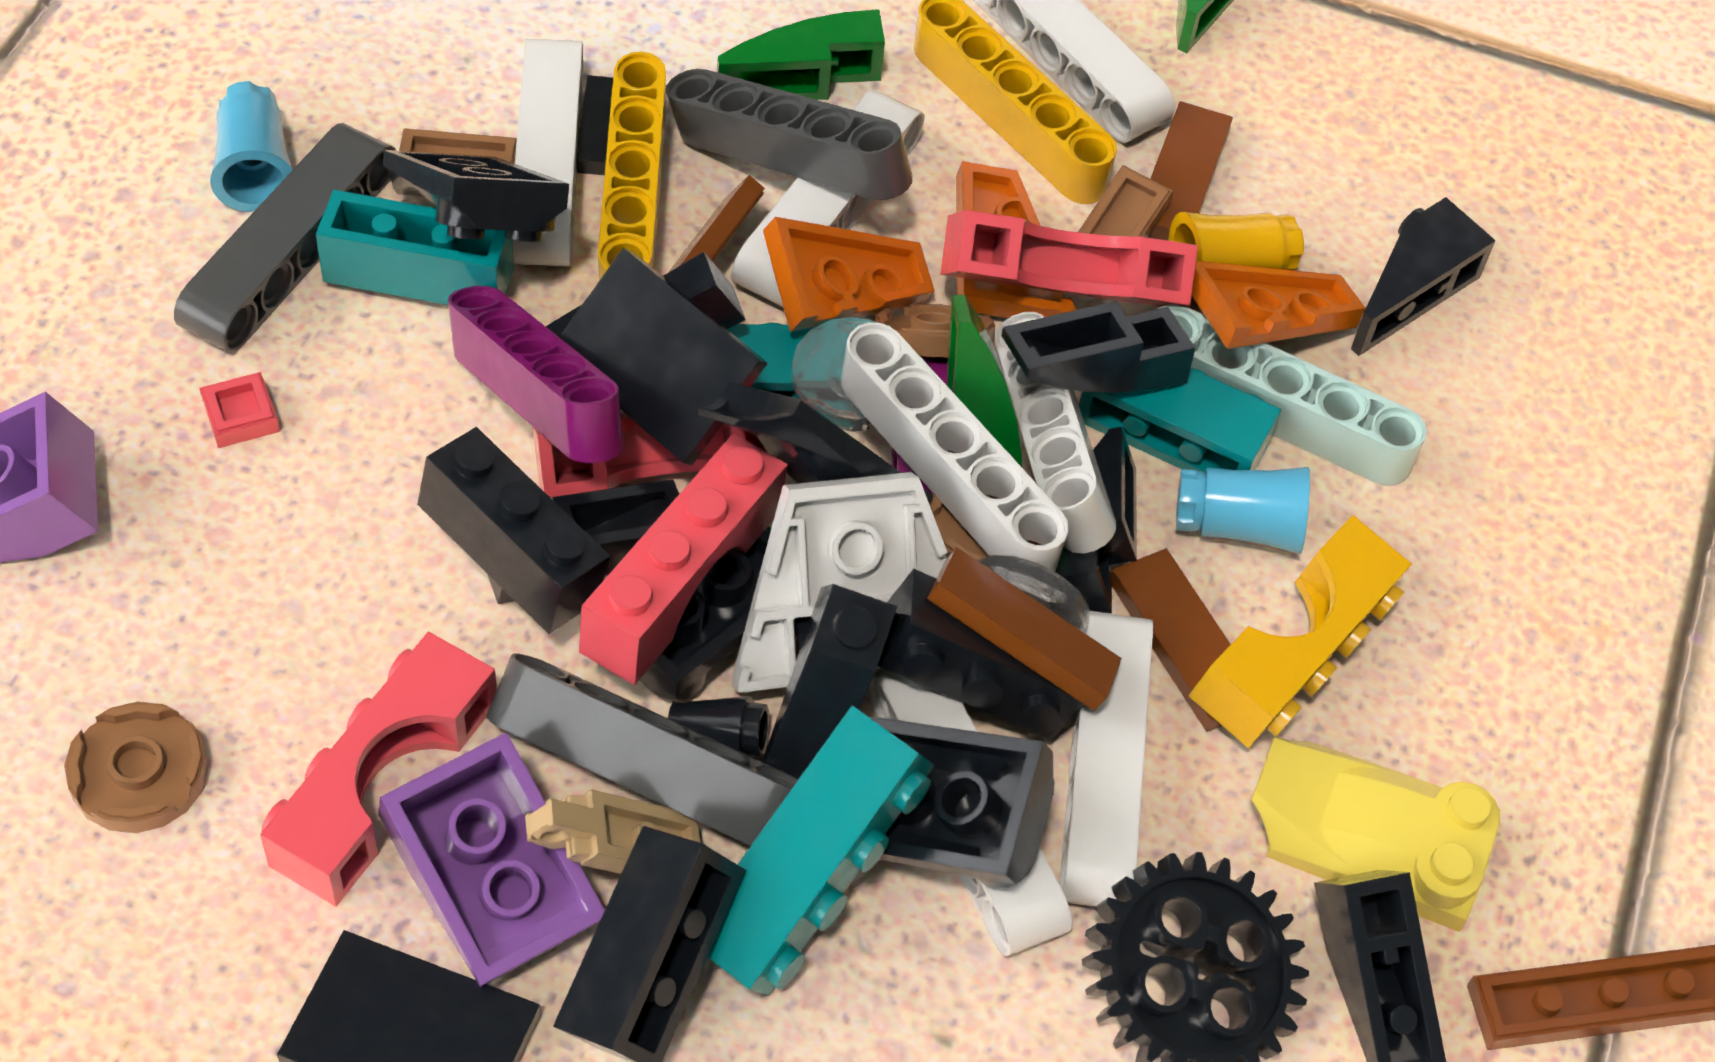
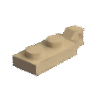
M593 789L582 796L568 795L567 798L562 800L550 798L544 806L533 813L528 812L525 815L528 842L549 849L566 847L567 859L573 862H580V865L619 874L622 873L643 826L701 843L698 821L670 808Z

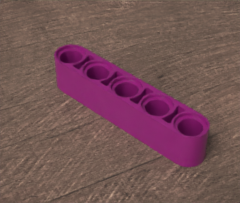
M471 286L459 289L449 295L448 308L453 351L459 363L570 459L583 463H598L617 457L622 452L623 435L619 387L612 379L501 290L489 286Z

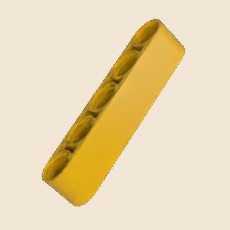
M922 0L918 9L914 41V53L918 60L1066 198L1080 204L1098 202L1110 184L1117 153L1116 142L1112 136L963 0Z
M642 51L631 52L617 61L614 68L598 243L599 281L623 248L633 251L655 269L667 99L665 64L652 53Z

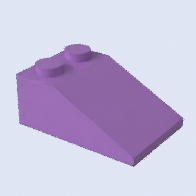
M46 391L1 412L0 562L44 557L98 532L94 431Z
M507 732L381 796L378 808V816L407 870L480 988L598 924L605 911L579 862L567 859L566 847L549 849L527 841L525 815L528 812L533 813L544 806L546 802Z

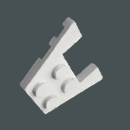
M907 472L783 485L732 675V685L738 693L788 686L796 663L793 621L798 617L812 615L821 587L836 584L887 602L913 569L937 578L947 559L945 554L948 552L917 475Z

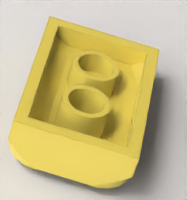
M1275 736L1251 799L1259 811L1266 828L1269 842L1266 857L1325 880L1374 870L1410 872L1418 916L1458 932L1465 925L1475 902L1500 824V809L1496 800L1487 790L1476 784L1461 781L1440 787L1309 741L1288 740Z

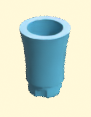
M243 81L228 86L226 96L219 101V109L216 115V155L210 177V185L214 195L226 206L239 211L253 212L293 169L287 155L283 135L282 114L275 94L269 87L257 86L251 81Z
M1309 467L1280 470L1206 468L1205 473L1197 470L1181 469L1176 509V530H1200V536L1252 542L1301 554L1308 520Z

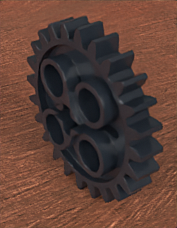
M1196 852L1186 858L1183 866L1176 854L1171 853L1158 861L1157 868L1147 861L1134 869V880L1125 876L1111 886L1116 899L1108 897L1097 904L1095 910L1106 923L1095 924L1086 930L1085 936L1093 943L1099 945L1101 950L1083 958L1082 965L1089 969L1100 971L1101 980L1085 989L1086 995L1095 997L1106 996L1109 1005L1098 1014L1096 1020L1098 1023H1107L1117 1019L1122 1028L1117 1033L1113 1045L1118 1048L1132 1041L1139 1044L1135 1062H1153L1158 1057L1161 1058V1062H1260L1259 1056L1268 1059L1282 1051L1276 1036L1285 1037L1296 1032L1298 1026L1285 1011H1294L1306 1005L1307 999L1300 993L1292 990L1291 984L1309 977V970L1291 964L1290 955L1300 951L1305 947V944L1301 940H1285L1282 930L1290 925L1294 917L1292 913L1274 917L1269 911L1277 895L1274 889L1258 897L1251 892L1255 879L1253 871L1250 870L1236 880L1230 879L1231 866L1230 859L1224 857L1216 862L1207 872L1206 861L1202 852ZM1162 909L1172 912L1179 920L1181 926L1180 938L1172 935L1165 928L1162 921ZM1228 932L1237 936L1241 941L1245 951L1244 961L1236 958L1229 950L1227 944ZM1140 944L1158 957L1153 958L1143 954L1140 951ZM1190 956L1194 958L1193 962L1184 960ZM1201 973L1207 977L1199 979L1198 974ZM1147 974L1157 978L1163 985L1165 990L1164 1005L1154 1001L1148 994L1145 986ZM1240 978L1249 982L1252 987L1251 991L1247 986L1233 979ZM1212 998L1221 1001L1227 1008L1230 1016L1228 1028L1220 1025L1214 1018L1211 1010Z

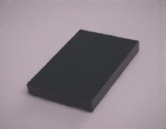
M626 248L621 250L559 336L565 343L617 384L619 387L620 409L681 462L689 465L695 463L723 425L722 422L698 416V408H705L714 404L721 397L729 382L751 387L768 364L638 255Z
M343 930L279 1049L277 1057L279 1062H519L541 1016V1008L538 1003L488 984L480 988L475 979Z

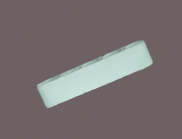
M1177 304L1159 307H1169L1196 347L1191 368L1201 370L1209 377L1245 393L1254 394L1263 401L1282 409L1273 436L1374 483L1384 486L1397 485L1409 477L1427 433L1425 422L1419 414L1267 343L1227 349L1205 315Z

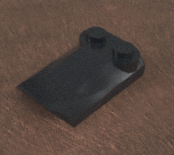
M384 150L383 166L391 179L395 192L398 195L425 196L436 205L435 221L447 225V235L451 237L479 240L484 239L485 229L505 230L504 237L507 239L539 242L541 241L542 232L555 230L556 216L567 209L569 183L497 157Z
M729 382L721 397L714 404L705 408H698V416L734 426L758 437L769 454L788 464L787 474L797 484L901 473L800 399ZM924 489L927 500L930 504L933 495Z
M770 526L766 528L746 553L735 547L730 549L705 575L685 608L672 642L639 680L651 692L661 698L670 700L687 699L697 694L705 685L708 671L741 645L771 532Z
M868 716L934 764V767L927 775L931 782L924 798L910 813L904 814L901 812L885 835L889 838V842L880 860L975 877L983 884L992 888H1008L1020 883L1030 873L1035 863L1054 795L1053 751L1044 741Z

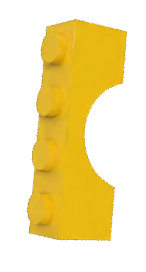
M1352 515L1317 552L1294 582L1308 608L1310 618L1309 633L1299 636H1277L1248 626L1210 666L1188 696L1248 748L1266 729L1277 737L1302 708L1293 698L1301 690H1304L1309 696L1313 697L1337 669L1328 659L1336 651L1347 658L1372 630L1363 620L1371 613L1380 621L1402 597L1405 591L1397 586L1396 583L1412 563L1356 516Z

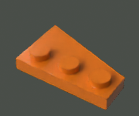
M966 161L961 162L956 174V213L970 210L1022 218L1030 223L1040 225L1017 170ZM957 277V295H965L976 313L1010 318L1022 312H1036L1043 317L1076 310L1072 298H1065L1063 293Z
M776 216L763 229L790 332L878 314L888 307L892 310H897L910 306V304H922L935 292L920 242Z
M1196 261L1192 297L1227 349L1357 328L1366 309L1342 275Z

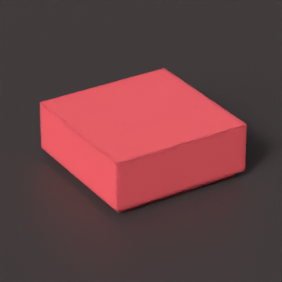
M261 372L199 388L218 448L280 432L278 420Z

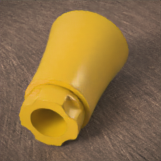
M1179 212L1171 223L1168 241L1198 245L1196 261L1296 270L1299 268L1302 255H1304L1303 231L1297 225L1295 216L1290 214L1276 216L1272 213L1208 215Z

